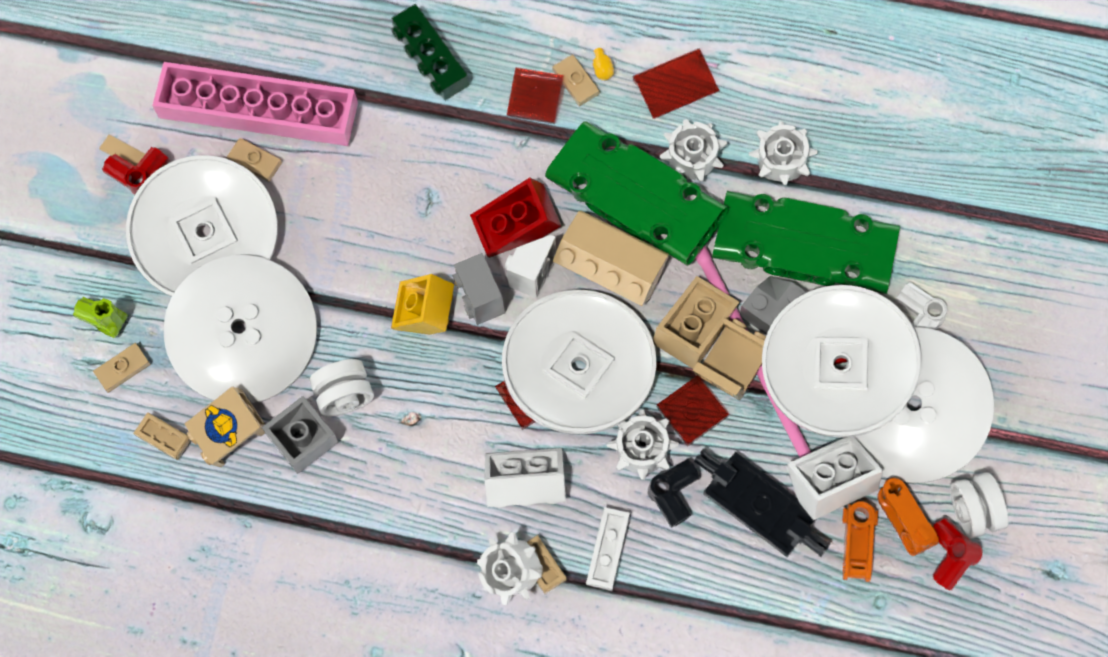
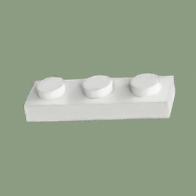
M604 507L586 585L612 591L630 513Z

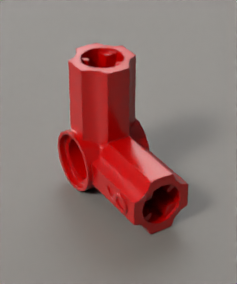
M151 147L136 166L130 164L117 154H113L105 160L102 171L130 189L135 195L145 180L158 169L165 166L170 160L162 151L156 147ZM143 179L139 184H134L136 180Z
M943 518L941 521L936 522L933 528L937 534L938 543L947 551V556L934 572L933 579L945 589L952 591L968 567L980 562L983 551L980 544L971 541L951 520Z

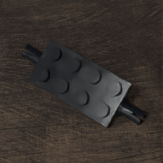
M702 449L700 455H697L694 463H697L709 472L713 479L703 494L788 558L795 547L801 543L817 553L819 557H822L824 552L827 551L831 543L825 541L812 531V525L817 519L813 520L799 503L797 497L735 452L727 462L723 461L721 463L705 449Z

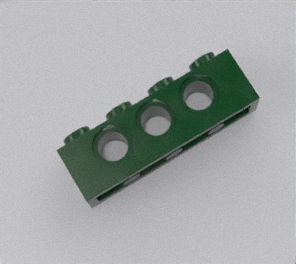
M416 3L391 18L393 28H391L392 34L397 41L402 40L405 44L404 50L410 59L415 58L418 63L416 66L423 77L427 76L431 82L429 84L436 95L440 94L446 101L469 86L468 75ZM412 34H420L418 37H411ZM427 51L433 52L431 55H423ZM439 69L446 70L444 73H436Z

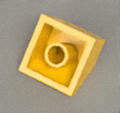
M433 274L400 281L391 329L428 335L446 332L450 306L453 300L454 284Z

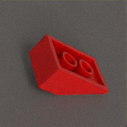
M530 177L470 214L484 251L489 258L541 239L562 226L544 184Z

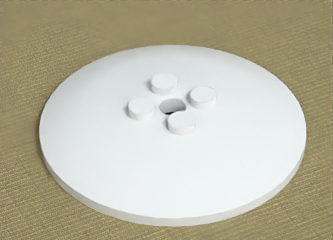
M208 155L178 159L154 172L145 180L135 194L126 221L127 245L133 262L151 285L171 297L179 285L192 272L215 259L233 255H250L270 260L275 249L278 234L275 207L261 181L252 172L236 162ZM206 225L210 227V234L208 236L199 237L197 235V230L200 226Z
M233 255L215 259L192 272L173 294L164 320L165 348L173 368L191 389L213 401L232 386L241 389L251 404L266 401L282 393L306 369L314 352L317 337L315 310L307 291L300 281L281 265L265 258L250 255ZM243 321L246 323V329L243 333L237 334L232 331V326L235 322Z
M833 285L818 288L793 300L773 321L765 338L762 352L764 380L776 406L798 426L810 432L828 437L860 436L877 430L893 420L905 408L914 394L921 367L919 342L905 314L884 296L862 287L849 285ZM839 358H844L848 361L849 365L844 370H838L834 367V362Z
M567 290L537 300L517 317L510 327L504 342L502 370L505 384L511 397L518 407L531 419L555 431L569 434H591L605 431L621 424L641 407L649 395L654 382L656 351L653 339L644 322L623 302L596 291ZM575 361H582L586 367L581 371H577L571 365Z
M913 327L919 342L921 367L919 380L912 397L915 396L921 400V408L917 411H911L905 406L886 425L870 433L854 437L883 470V477L888 479L898 478L905 483H925L950 476L967 465L976 456L986 441L992 425L994 397L986 370L967 346L943 332L929 328Z

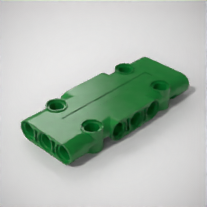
M587 121L580 124L550 163L545 173V177L573 194L577 201L585 202L586 206L597 215L629 235L642 241L644 239L647 240L654 247L668 253L686 266L693 262L728 212L726 205L701 191L697 184L687 182L684 176L632 144L628 146L623 144L616 135L605 133ZM615 146V149L612 151H605L608 147ZM581 184L586 185L584 189H576ZM689 195L696 196L694 200H685ZM660 234L667 235V237L663 240L656 239V237Z
M732 191L726 192L724 205L728 207V212L718 227L712 258L738 262L746 269L762 267L763 271L768 274L823 286H833L835 283H839L840 285L857 286L887 294L899 236V225L874 221L865 214L850 216L843 209L790 198H780L776 201L766 194L752 196ZM763 206L767 211L759 212L756 210V207ZM862 226L866 231L858 232L854 227ZM753 251L758 256L750 258L745 253ZM853 272L857 278H848L845 273Z

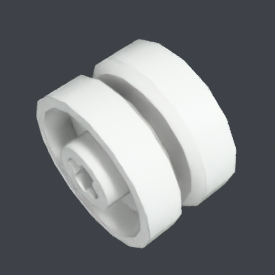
M358 359L338 361L317 370L311 375L309 381L314 394L318 395L316 401L321 415L329 417L347 414L372 401L374 394L370 383L365 380L367 374L362 361Z
M986 472L974 476L972 484L966 479L951 484L950 494L953 508L964 534L969 539L984 535L986 528L995 532L1008 526V513L1002 492L995 478L990 473Z

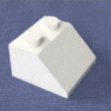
M549 235L517 247L514 255L510 254L508 256L505 269L507 270L506 277L508 278L510 288L537 298L556 254L555 236Z

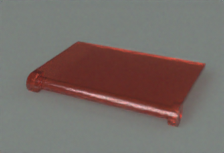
M699 48L632 76L653 119L720 91Z

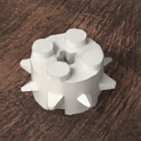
M685 119L683 120V126H678L672 134L664 133L663 136L669 141V149L660 155V159L669 161L670 167L685 178L701 182L704 180V176L708 175L714 167L722 168L724 166L718 159V151L724 148L727 142L716 138L711 123L706 125L694 122V124H691Z
M781 121L777 126L770 128L768 132L761 130L756 132L760 140L759 149L749 152V156L757 158L761 170L759 173L761 178L766 177L768 180L780 181L783 185H787L788 181L797 179L800 175L808 176L810 174L806 165L807 158L818 154V151L809 148L806 129L797 131L795 130L796 127L784 125Z
M640 410L637 417H632L628 422L624 421L617 425L619 428L617 439L607 443V447L617 450L619 462L616 469L620 471L626 468L634 473H639L641 480H645L647 473L659 468L667 471L670 468L666 460L668 450L679 446L678 442L668 438L666 427L669 421L663 419L657 422L655 418L646 416L644 410ZM640 442H646V447L640 448Z
M510 532L508 538L503 543H497L490 537L488 539L490 547L477 560V564L481 567L479 577L483 584V589L488 590L491 594L500 595L503 605H508L512 596L520 594L526 600H529L528 590L532 589L538 578H541L543 568L535 548L531 547L526 541L517 540L514 532Z

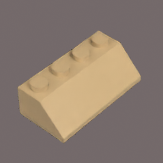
M579 210L562 237L553 262L643 306L651 298L669 254Z

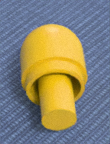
M597 48L594 50L595 58L592 64L595 75L600 80H608L614 73L612 61L608 55L604 54L603 48Z

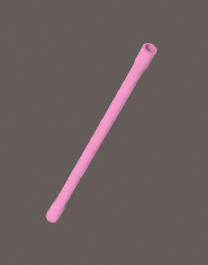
M705 245L695 259L704 271L709 283L730 296ZM736 308L729 321L732 322L733 319H736L745 324ZM761 366L757 376L798 456L801 458L812 453L798 425L785 416L771 398Z

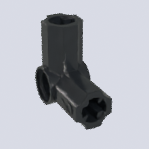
M689 459L663 474L656 475L648 486L647 493L649 498L656 503L671 528L691 517V514L677 493L700 479L697 469ZM657 483L665 485L667 492L664 494L656 492L654 485Z

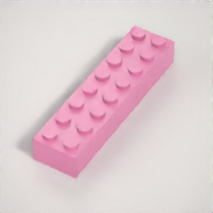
M164 62L152 106L158 117L162 119L348 146L358 101L354 89Z

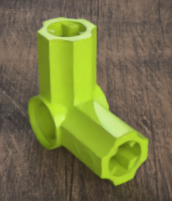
M84 296L75 304L73 313L75 318L95 326L97 330L112 338L117 337L128 317L125 312L116 308L110 300L103 298L99 301H93Z

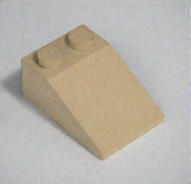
M696 276L657 326L653 338L654 345L694 369L697 362L700 363L725 327L722 323L725 318L730 319L738 307L739 301Z

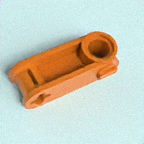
M898 478L888 479L879 490L877 499L902 540L906 551L911 556H916L938 544L937 534L905 483Z
M856 502L853 505L847 504V508H843L842 523L845 524L843 580H848V578L864 579L865 582H870L874 526H877L878 511H875V507L866 502ZM855 512H862L865 514L867 521L864 523L857 522L853 514Z

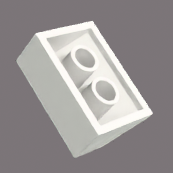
M845 437L787 464L797 499L813 520L877 491L883 470L855 437Z
M562 448L486 453L485 490L487 507L503 508L508 505L530 506L536 503L556 504L566 501Z

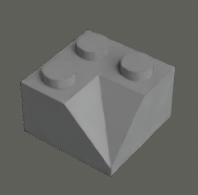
M483 253L454 264L456 273L452 277L457 288L462 287L465 296H462L469 319L474 318L476 324L479 325L505 314L502 295Z
M768 277L753 290L742 304L740 315L767 335L779 313L793 300L807 292L793 282Z
M304 396L300 397L262 427L266 436L297 474L338 443L333 431Z

